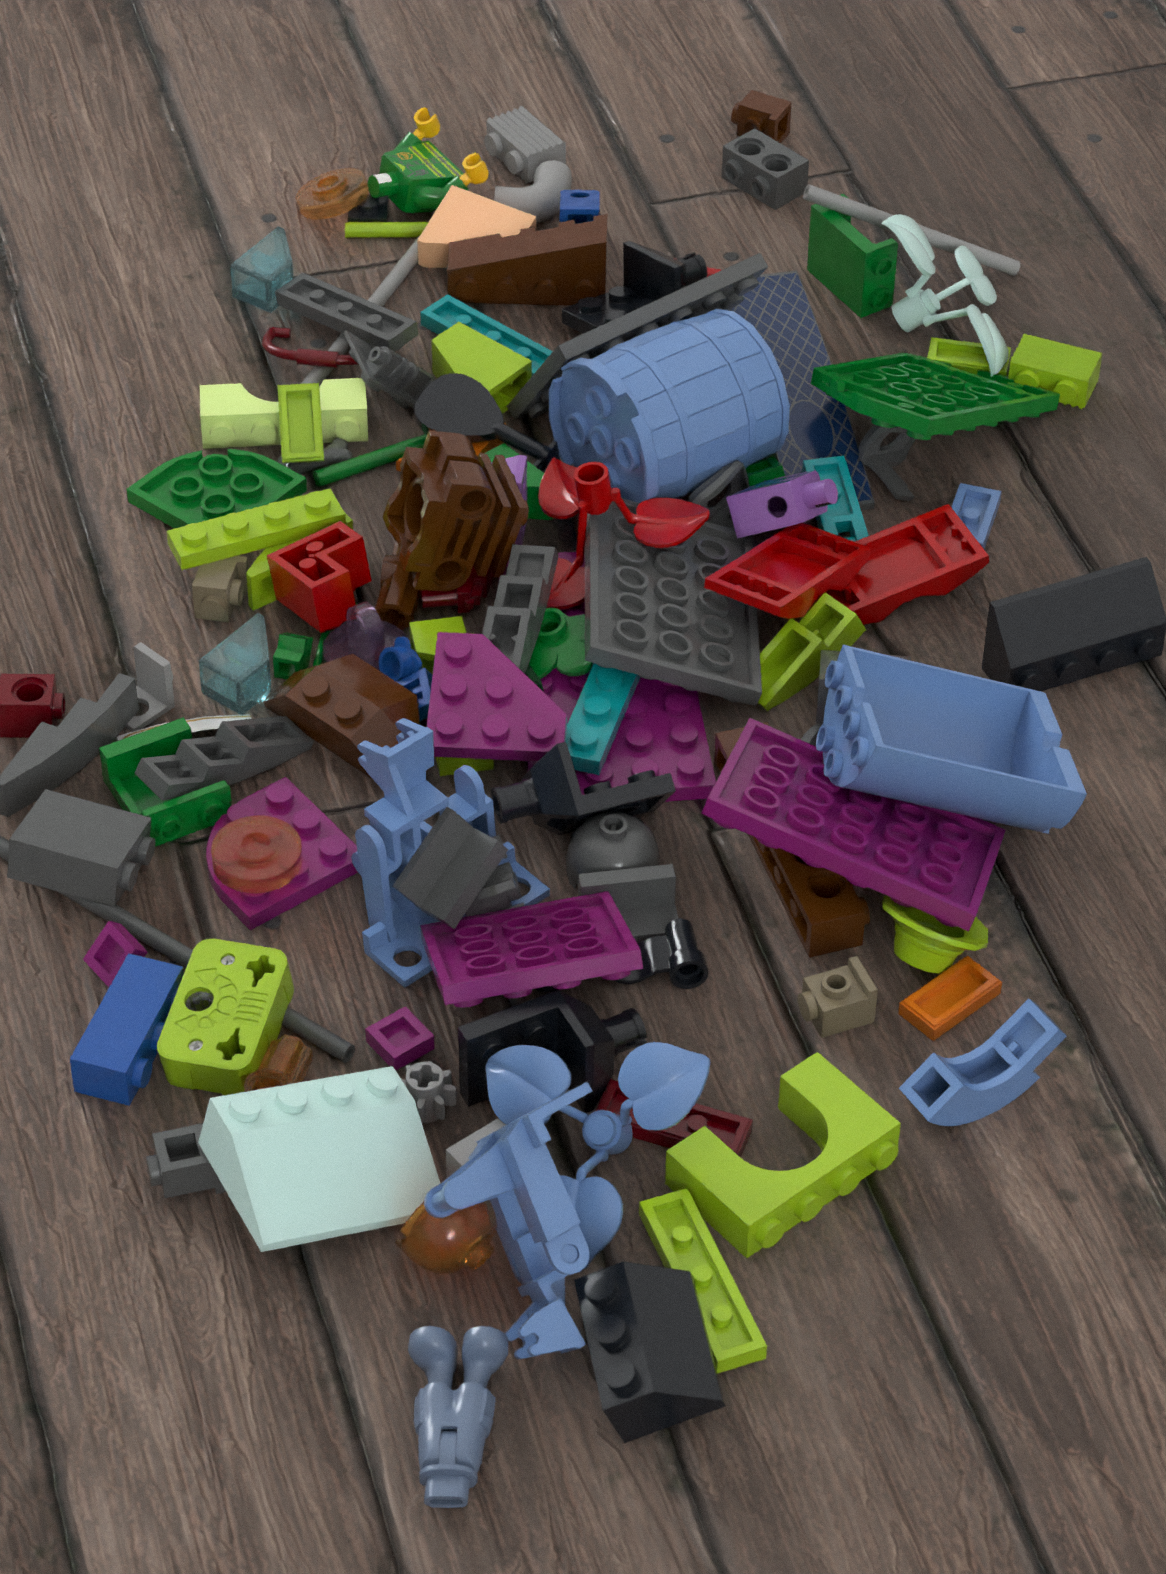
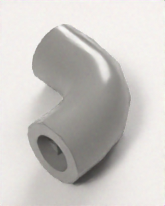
M556 160L545 161L536 168L533 185L515 188L495 186L494 201L536 216V224L547 221L560 211V191L571 190V170L563 162Z

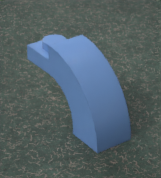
M1028 998L982 1045L964 1055L953 1058H944L933 1052L899 1089L928 1122L940 1126H958L971 1123L1000 1110L1030 1088L1040 1078L1034 1069L1067 1035L1035 1002Z

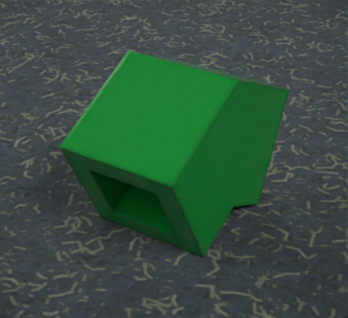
M289 632L279 634L278 646L273 655L275 678L287 680L294 672L308 668L313 637Z

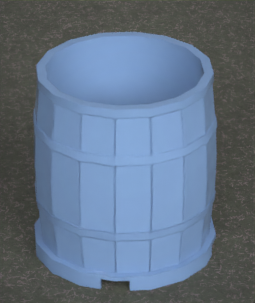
M715 309L693 318L674 321L626 342L617 344L593 359L579 358L571 361L561 368L562 376L552 380L549 389V421L554 441L558 443L557 449H559L562 462L568 465L574 464L575 467L587 462L603 463L609 471L611 488H619L621 498L638 503L651 498L666 497L680 499L688 496L728 464L738 460L747 468L752 463L767 458L781 450L789 432L790 405L784 378L775 357L756 328L736 312Z

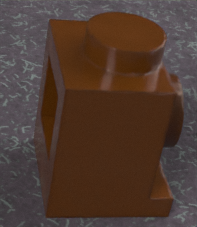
M751 90L741 102L735 104L731 113V123L737 125V136L740 137L753 129H757L775 141L782 143L790 134L792 102Z

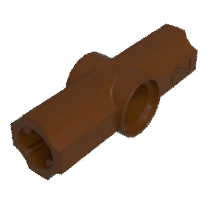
M397 541L394 544L392 555H385L380 579L381 590L374 610L375 623L380 624L386 632L401 633L403 629L409 627V622H413L418 602L421 598V591H423L414 589L413 581L416 572L404 571L399 559L400 548Z

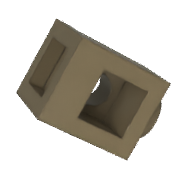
M234 556L199 566L192 584L195 618L229 623L235 606H241L244 595H248L246 572L249 570L248 557Z
M858 956L848 958V965L803 978L802 993H799L797 998L798 1006L804 1020L807 1022L811 1021L820 1037L824 1038L874 1023L878 989Z

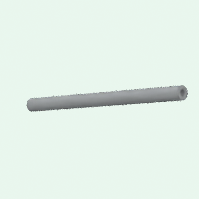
M810 184L804 190V200L892 231L882 224L884 220L894 216L892 214ZM919 225L933 247L955 254L956 248L965 246L982 265L1015 276L1019 271L1020 261Z

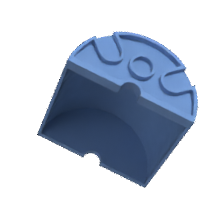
M847 645L842 646L837 661L832 660L829 663L825 674V686L829 690L823 724L819 728L816 738V749L823 752L824 775L835 786L1049 834V829L1052 827L1062 829L1082 805L1087 793L1070 751L1060 748L1063 734L1045 692Z

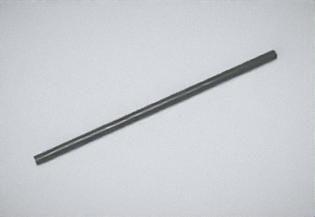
M0 836V858L8 862L9 840ZM59 892L104 920L122 924L134 938L181 966L187 967L193 951L191 948L117 904L113 907ZM289 1006L287 1007L282 1026L344 1063L353 1057L355 1053V1046Z

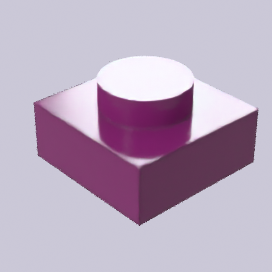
M108 921L83 960L110 987L128 953L145 957L148 951L122 924Z
M406 1006L365 1028L368 1045L389 1066H393L395 1070L435 1049L434 1035Z

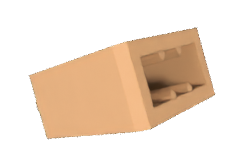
M452 185L417 240L418 263L425 268H447L450 242L498 233L502 237L518 235L520 229L536 227V216Z

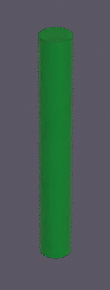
M423 434L313 471L314 481L320 487L395 462L403 457L406 447L423 448L427 435Z

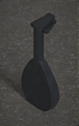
M449 373L440 376L422 392L414 406L416 423L426 435L428 431L459 433L469 438L471 443L498 439L537 459L533 465L543 473H545L552 458L555 457L560 460L559 449H557L558 443L553 440L549 446H546L505 425L500 408L489 391L480 382L464 374Z

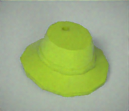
M887 895L883 897V910L895 921L894 954L915 968L939 974L947 970L957 956L961 955L965 950L976 951L986 948L988 945V929L977 917H975L970 930L966 931L960 927L946 926L936 920L934 916L917 908L901 906Z

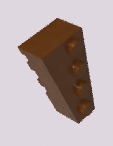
M608 214L594 216L593 221L576 224L575 220L559 222V227L536 231V227L520 229L518 235L502 237L498 233L450 242L447 266L448 295L463 303L571 306L578 303L582 298L596 297L606 293Z

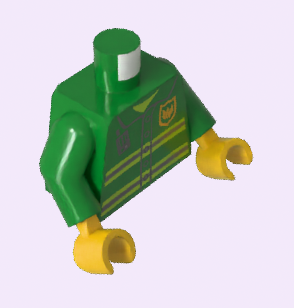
M423 107L417 110L414 115L417 129L413 133L408 132L392 151L384 153L381 158L379 174L371 175L368 178V190L373 198L389 196V199L405 213L435 212L452 185L468 191L469 188L467 186L470 183H484L488 179L489 171L485 162L481 160L480 155L472 153L465 157L462 162L466 172L464 174L430 141L422 142L423 138H432L440 131L437 115L434 114L430 118L428 109Z

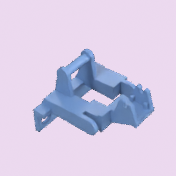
M402 718L395 723L397 729L401 731L400 734L396 735L399 744L392 748L387 745L380 747L365 740L357 746L358 750L364 754L358 758L360 765L383 790L384 797L364 809V816L369 819L370 825H364L356 831L357 851L352 854L351 858L355 869L362 876L370 925L368 929L362 932L364 952L405 988L432 971L423 945L420 925L440 922L424 913L392 887L432 829V826L424 820L437 812L441 816L445 808L449 807L473 828L490 837L496 836L493 800L485 794L484 785L478 773L468 765L458 768L454 772L456 793L446 797L426 780V770L434 766L433 731L429 727H424ZM508 841L503 845L508 849L506 853L507 858L502 859L498 865L510 862L513 872H516L518 882L524 883L530 888V891L522 896V898L511 901L512 906L524 902L525 906L537 904L550 896V888L516 861L515 847ZM402 951H414L421 956V961L414 966L404 967L394 961V957Z
M588 1082L539 1106L476 1141L478 1145L468 1157L469 1160L441 1184L429 1190L424 1198L425 1210L434 1218H444L456 1211L486 1202L514 1276L522 1284L517 1289L522 1297L529 1295L532 1300L529 1307L505 1333L508 1337V1342L520 1338L523 1342L522 1347L514 1352V1356L517 1359L558 1351L565 1353L586 1345L565 1307V1277L578 1273L586 1267L590 1251L578 1225L581 1223L545 1144L551 1140V1137L542 1119L592 1092Z

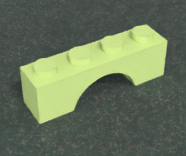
M362 378L323 380L319 386L323 443H331L337 437L347 442L368 441L365 382ZM241 383L200 385V420L203 449L281 445L278 402L266 401L253 396Z

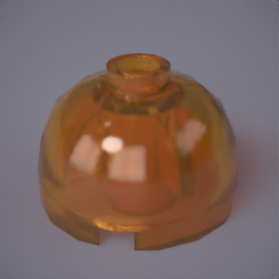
M488 1200L467 1207L444 1218H434L429 1215L425 1210L423 1202L400 1230L406 1238L396 1239L395 1244L412 1261L427 1271L439 1275L453 1274L467 1265L474 1271L481 1267L495 1251V1248L490 1244L497 1233L496 1215L491 1201Z

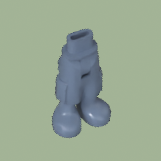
M424 1326L415 1329L411 1333L408 1343V1352L411 1359L425 1372L428 1384L419 1390L414 1403L413 1423L415 1432L418 1435L419 1480L425 1486L424 1503L427 1506L434 1508H462L468 1505L469 1488L474 1487L478 1481L477 1473L482 1464L485 1439L489 1436L493 1425L496 1397L486 1387L491 1375L503 1365L508 1356V1337L499 1329L490 1326H477L466 1331L462 1343L464 1380L457 1390H452L458 1359L457 1343L452 1334L447 1330L435 1326Z

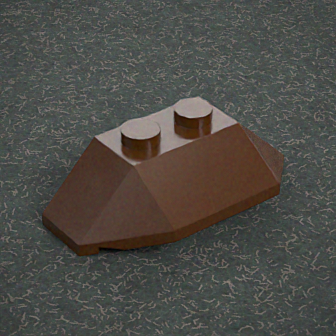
M353 653L294 672L263 701L266 708L278 716H287L306 735L371 779L372 777L358 761V758L364 755L358 750V744L367 740L380 747L387 745L392 748L399 744L396 735L400 734L401 731L396 727L395 723L405 718L420 725L417 695Z

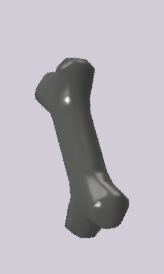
M337 437L328 447L323 448L324 461L282 463L281 455L278 457L277 462L302 475L305 472L331 463H339L353 458V453L347 450V441Z

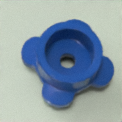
M402 636L395 639L394 647H387L381 652L379 669L397 682L421 670L422 661L418 654L410 648L409 639Z

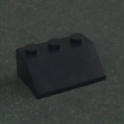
M623 1261L574 1279L602 1409L624 1443L726 1406L694 1278L690 1271Z

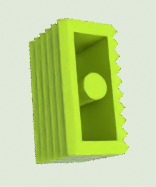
M1023 334L1013 357H1011L1008 378L1013 379L1014 383L1041 387L1059 393L1058 403L1070 404L1072 407L1078 406L1080 409H1083L1099 380L1102 353Z

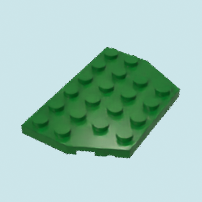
M908 353L815 367L811 379V384L825 392L827 396L833 397L855 412L872 417L871 423L886 428L898 426L907 430V436L919 440H930L932 435L937 434L953 435L956 430L974 431L976 426L980 425L997 426L1000 421L1018 422L1019 417L1024 416L1037 418L1040 416V413L1057 410L1060 398L1059 393L1041 387L1014 383L1013 379H1009L1008 376L999 373L990 377V371L978 369L977 375L952 367V363L932 360Z

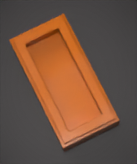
M967 955L899 1002L898 1014L929 1039L935 1041L1001 994L1002 981Z

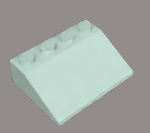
M393 1066L210 1098L198 1143L261 1252L433 1218L425 1210L424 1198L429 1190L440 1184V1180L415 1100Z

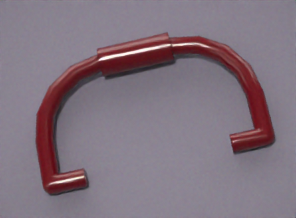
M270 327L262 339V347L270 355L296 361L297 365L338 368V365H358L351 355H339V352L301 348L293 351L280 348L272 343L275 337L290 338L291 328Z

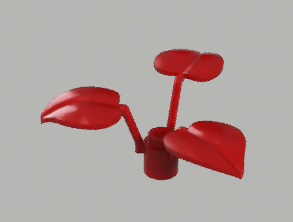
M555 457L552 458L539 487L541 510L546 515L556 519H568L579 513L576 558L573 563L566 559L558 558L546 608L568 609L585 601V567L581 566L584 562L587 513L590 515L602 514L609 509L612 502H615L627 522L636 524L633 531L637 541L649 547L669 548L689 539L708 520L710 515L709 509L684 500L659 497L642 501L636 508V514H633L621 498L620 489L611 488L609 471L606 465L600 462H587L574 467Z

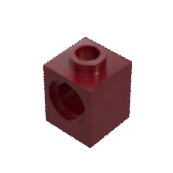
M55 674L0 675V737L29 738L41 722L56 726L57 720L65 718V693L57 692Z

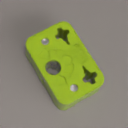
M205 939L195 946L157 1042V1050L167 1081L171 1085L192 1090L216 1092L222 1095L259 1089L268 1059L281 1030L285 1012L294 994V984L287 957L281 950L220 939Z

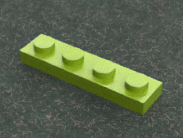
M331 488L167 530V541L181 570L302 539L339 521L346 525V515Z
M688 1188L639 1202V1216L664 1267L690 1271L694 1278L717 1373L766 1359L767 1344Z

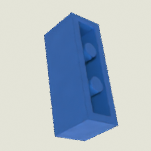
M128 953L70 1057L74 1092L130 1106L138 1089L145 1088L150 1080L153 1061L158 1054L157 1042L184 975L183 966Z

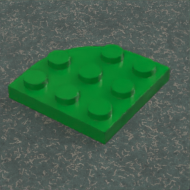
M228 449V455L210 454L203 457L201 450L178 456L163 463L126 490L129 503L169 526L179 528L187 524L198 523L225 516L229 513L240 512L272 502L301 496L307 491L306 477L275 460L257 453Z

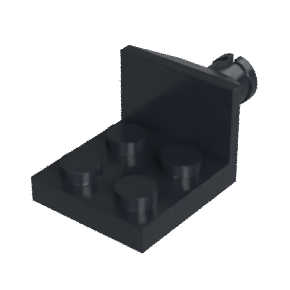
M631 241L624 242L623 286L613 287L609 292L596 297L582 298L578 303L562 308V323L584 334L706 278V263L702 256L696 255L695 252L679 259H674L646 246Z
M562 742L556 744L525 774L520 782L503 787H493L490 790V797L493 800L495 817L500 824L512 819L532 816L535 825L558 835L574 832L585 819L597 813L613 811L637 816L655 811L676 789L671 773L656 776L654 770H649L628 777V784L612 788L610 781L588 786L583 789L585 795H582L567 743Z
M556 990L459 1026L460 1095L468 1107L489 1100L486 1076L488 1059L495 1053L508 1047L532 1045L554 1052L566 1063L571 1073L569 1091L588 1082L592 1092L576 1100L583 1112L588 1113L594 1110L614 1074V1057L619 1053L647 1043L645 1040L647 1033L644 1023L634 1008L624 1010L622 1013L607 1019H600L591 1006Z

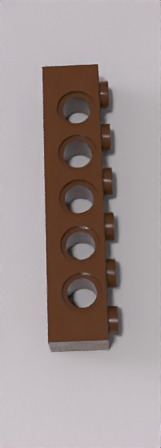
M744 727L715 733L714 767L718 775L722 772ZM748 834L809 958L863 945L864 927L870 922V913L865 898L857 896L852 883L844 876L826 868L812 867L805 863L801 857L781 848L767 847L760 843L756 837Z

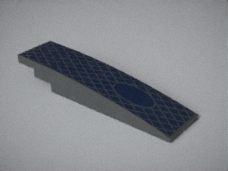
M797 271L761 274L757 278L759 285L742 295L744 301L729 311L736 312L756 328L770 347L784 378L790 405L789 432L781 450L769 457L774 456L782 464L785 476L802 473L803 460L844 456L861 511L874 509L875 501L864 464L859 460L858 444L846 406L833 397L827 396L825 392L811 384L815 367L832 364Z

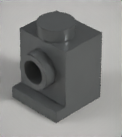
M203 1123L152 1134L154 1155L146 1156L151 1186L162 1185L165 1198L215 1188L216 1194L226 1192L198 1143Z

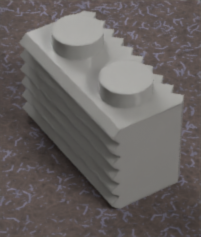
M520 106L519 109L514 108L512 112L508 110L506 114L501 113L500 116L495 115L493 119L489 117L486 121L487 135H485L484 142L490 155L496 156L497 159L499 158L501 162H504L508 170L512 174H517V177L520 176L521 180H524L526 184L534 181L536 168L545 161L556 160L566 165V143L523 106Z

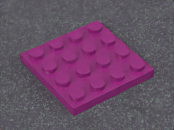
M609 891L462 917L455 929L442 922L420 925L423 945L445 1005L453 1004L461 1008L472 1007L482 1003L483 998L503 995L506 998H520L531 994L532 989L552 986L555 989H569L580 985L584 979L601 976L605 980H617L629 976L633 970L643 969L641 950Z

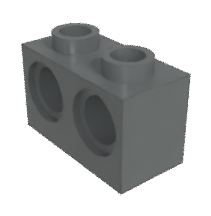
M753 129L723 145L721 178L774 210L803 195L808 185V159L757 129Z

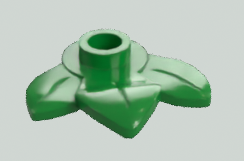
M546 608L541 629L529 662L539 679L555 668L560 673L571 677L584 675L590 671L593 662L585 661V614L569 617L557 608Z

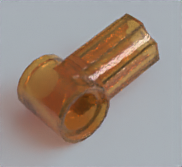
M283 1034L280 1039L272 1040L258 1070L246 1078L244 1092L303 1082L313 1060L312 1049L307 1047L299 1037Z

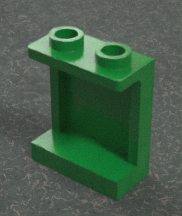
M818 204L811 205L807 271L860 318L891 307L894 298L898 243L893 238L874 244L851 225V216Z
M184 717L99 747L104 783L122 810L151 818L150 837L155 838V847L215 825L222 815L227 814L228 808L232 806L231 788L225 780L174 799L161 800L135 774L141 758L175 755L181 740L192 739L191 727Z

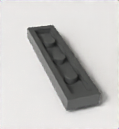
M303 272L275 291L277 305L341 333L347 330L374 347L386 346L395 352L419 335L417 321Z

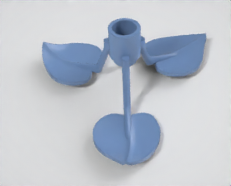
M652 1042L643 1044L628 1054L619 1071V1087L629 1098L621 1104L620 1115L607 1110H598L589 1115L570 1105L559 1110L583 1123V1138L589 1147L596 1150V1153L577 1170L576 1179L560 1175L581 1223L578 1225L590 1251L589 1261L584 1269L612 1241L623 1217L622 1199L614 1185L601 1177L586 1178L587 1174L601 1161H607L608 1154H619L630 1145L633 1137L630 1124L632 1122L630 1109L633 1108L636 1122L646 1130L660 1131L679 1123L693 1108L705 1087L711 1063L707 1056L668 1043ZM517 1045L505 1048L492 1055L486 1064L489 1101L494 1113L506 1125L561 1096L567 1091L571 1083V1073L566 1063L554 1052L538 1046ZM549 1115V1116H547L546 1118L542 1119L543 1122H544V1124H546V1123L548 1122V1120L550 1119L551 1115Z

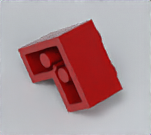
M339 521L267 555L276 600L320 633L335 629L343 622L358 615L353 592L356 588L371 582L372 579L363 537L343 522Z

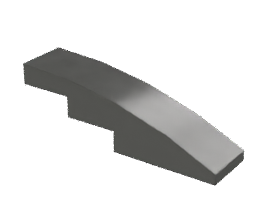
M512 544L506 575H500L494 606H488L482 634L524 674L541 629L559 556L555 547Z
M119 673L97 702L80 697L58 727L44 722L39 724L0 775L1 815L9 817L37 801L45 789L52 791L95 758L100 753L99 747L110 744L139 711L135 678Z
M287 716L222 721L215 737L181 740L175 755L141 758L135 774L161 800L174 799L223 780L228 785H232L275 768L310 750L314 741Z

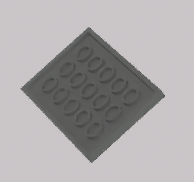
M761 253L558 345L507 405L512 417L517 419L529 414L530 418L533 419L549 410V389L552 380L561 377L563 373L561 368L571 361L579 358L593 359L617 344L626 342L674 321L693 318L715 309L730 310L744 301L742 295L759 285L757 278L768 268Z
M622 498L629 510L636 514V508L639 503ZM612 502L609 509L602 514L590 515L587 513L585 538V661L593 662L604 668H615L634 673L645 679H656L675 684L689 691H701L716 695L730 702H742L756 706L762 694L757 608L704 588L705 578L753 549L752 535L737 538L735 529L705 522L686 541L669 548H654L636 540L633 531L636 524L627 522L615 502Z

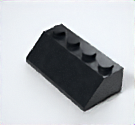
M1147 557L990 602L982 670L990 680L1036 691H1044L1161 656L1166 634V615L1151 562Z

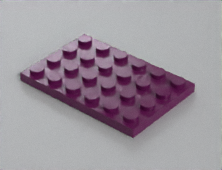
M749 718L701 813L712 818L718 825L724 828L740 830L756 837L760 843L767 847L781 848L801 857L805 863L812 867L826 868L844 876L855 886L874 889L889 896L895 903L901 906L917 908L934 916L936 920L946 926L960 927L966 931L970 930L977 915L1006 831L979 818L835 786L824 775L823 752L818 751L816 746L752 718Z

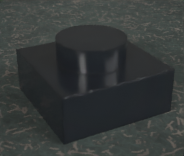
M370 194L350 196L348 222H388L389 196L373 198Z

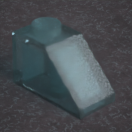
M279 226L230 265L234 298L269 313L280 306L277 305L275 291L293 279V262L284 228Z
M259 613L199 660L202 694L240 715H244L257 703L264 701L268 694L272 692L265 616Z

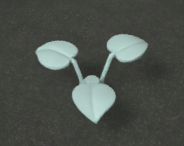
M894 215L884 220L882 224L895 233L918 270L923 274L914 286L905 291L907 297L892 305V312L899 326L905 332H910L922 324L928 327L934 322L968 315L984 349L991 372L990 377L997 374L1007 362L1009 353L1001 333L988 314H982L979 308L973 304L964 309L936 314V311L941 308L939 301L969 284L980 303L990 306L996 302L997 295L990 280L983 275V269L977 258L965 246L956 248L955 258L966 278L936 295L929 288L923 291L921 288L936 270L932 263L935 255L926 235L917 222L906 215Z

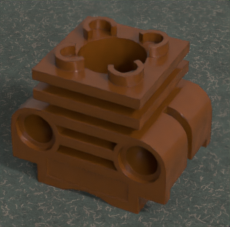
M428 431L423 448L406 447L400 463L401 477L393 495L388 499L382 516L387 530L393 535L394 540L399 545V559L404 571L416 572L413 586L416 590L452 591L467 581L473 566L478 576L486 577L490 567L493 576L500 578V575L504 574L509 561L512 544H515L521 526L526 524L528 518V504L523 499L516 484L515 475L511 473L504 455H495L492 463L488 454L479 453L477 457L470 439L465 435L452 432Z

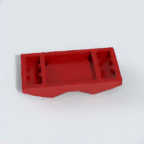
M946 504L855 541L871 548L869 559L842 592L829 589L825 593L856 613L863 625L877 623L885 619L903 603L910 602L917 597L948 594L989 563V555L952 507Z
M799 523L784 528L705 578L704 588L778 617L787 619L804 617L815 601L829 589L843 591L869 559L871 548L808 524Z

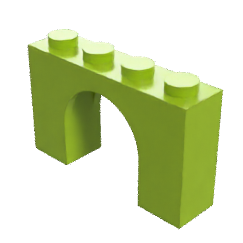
M818 1052L781 1075L778 1109L810 1136L822 1151L809 1164L785 1171H773L756 1167L740 1158L706 1126H703L666 1151L665 1184L673 1192L688 1188L702 1218L746 1259L763 1247L770 1248L775 1245L786 1231L801 1221L807 1222L813 1219L824 1205L839 1195L845 1196L851 1193L862 1179L876 1170L886 1169L898 1155L901 1123Z

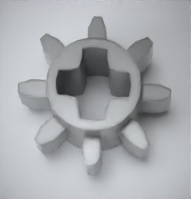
M432 1061L405 1066L406 1080H401L415 1100L421 1122L431 1123L438 1119L444 1120L445 1105H456V1087L452 1085L451 1071H442Z

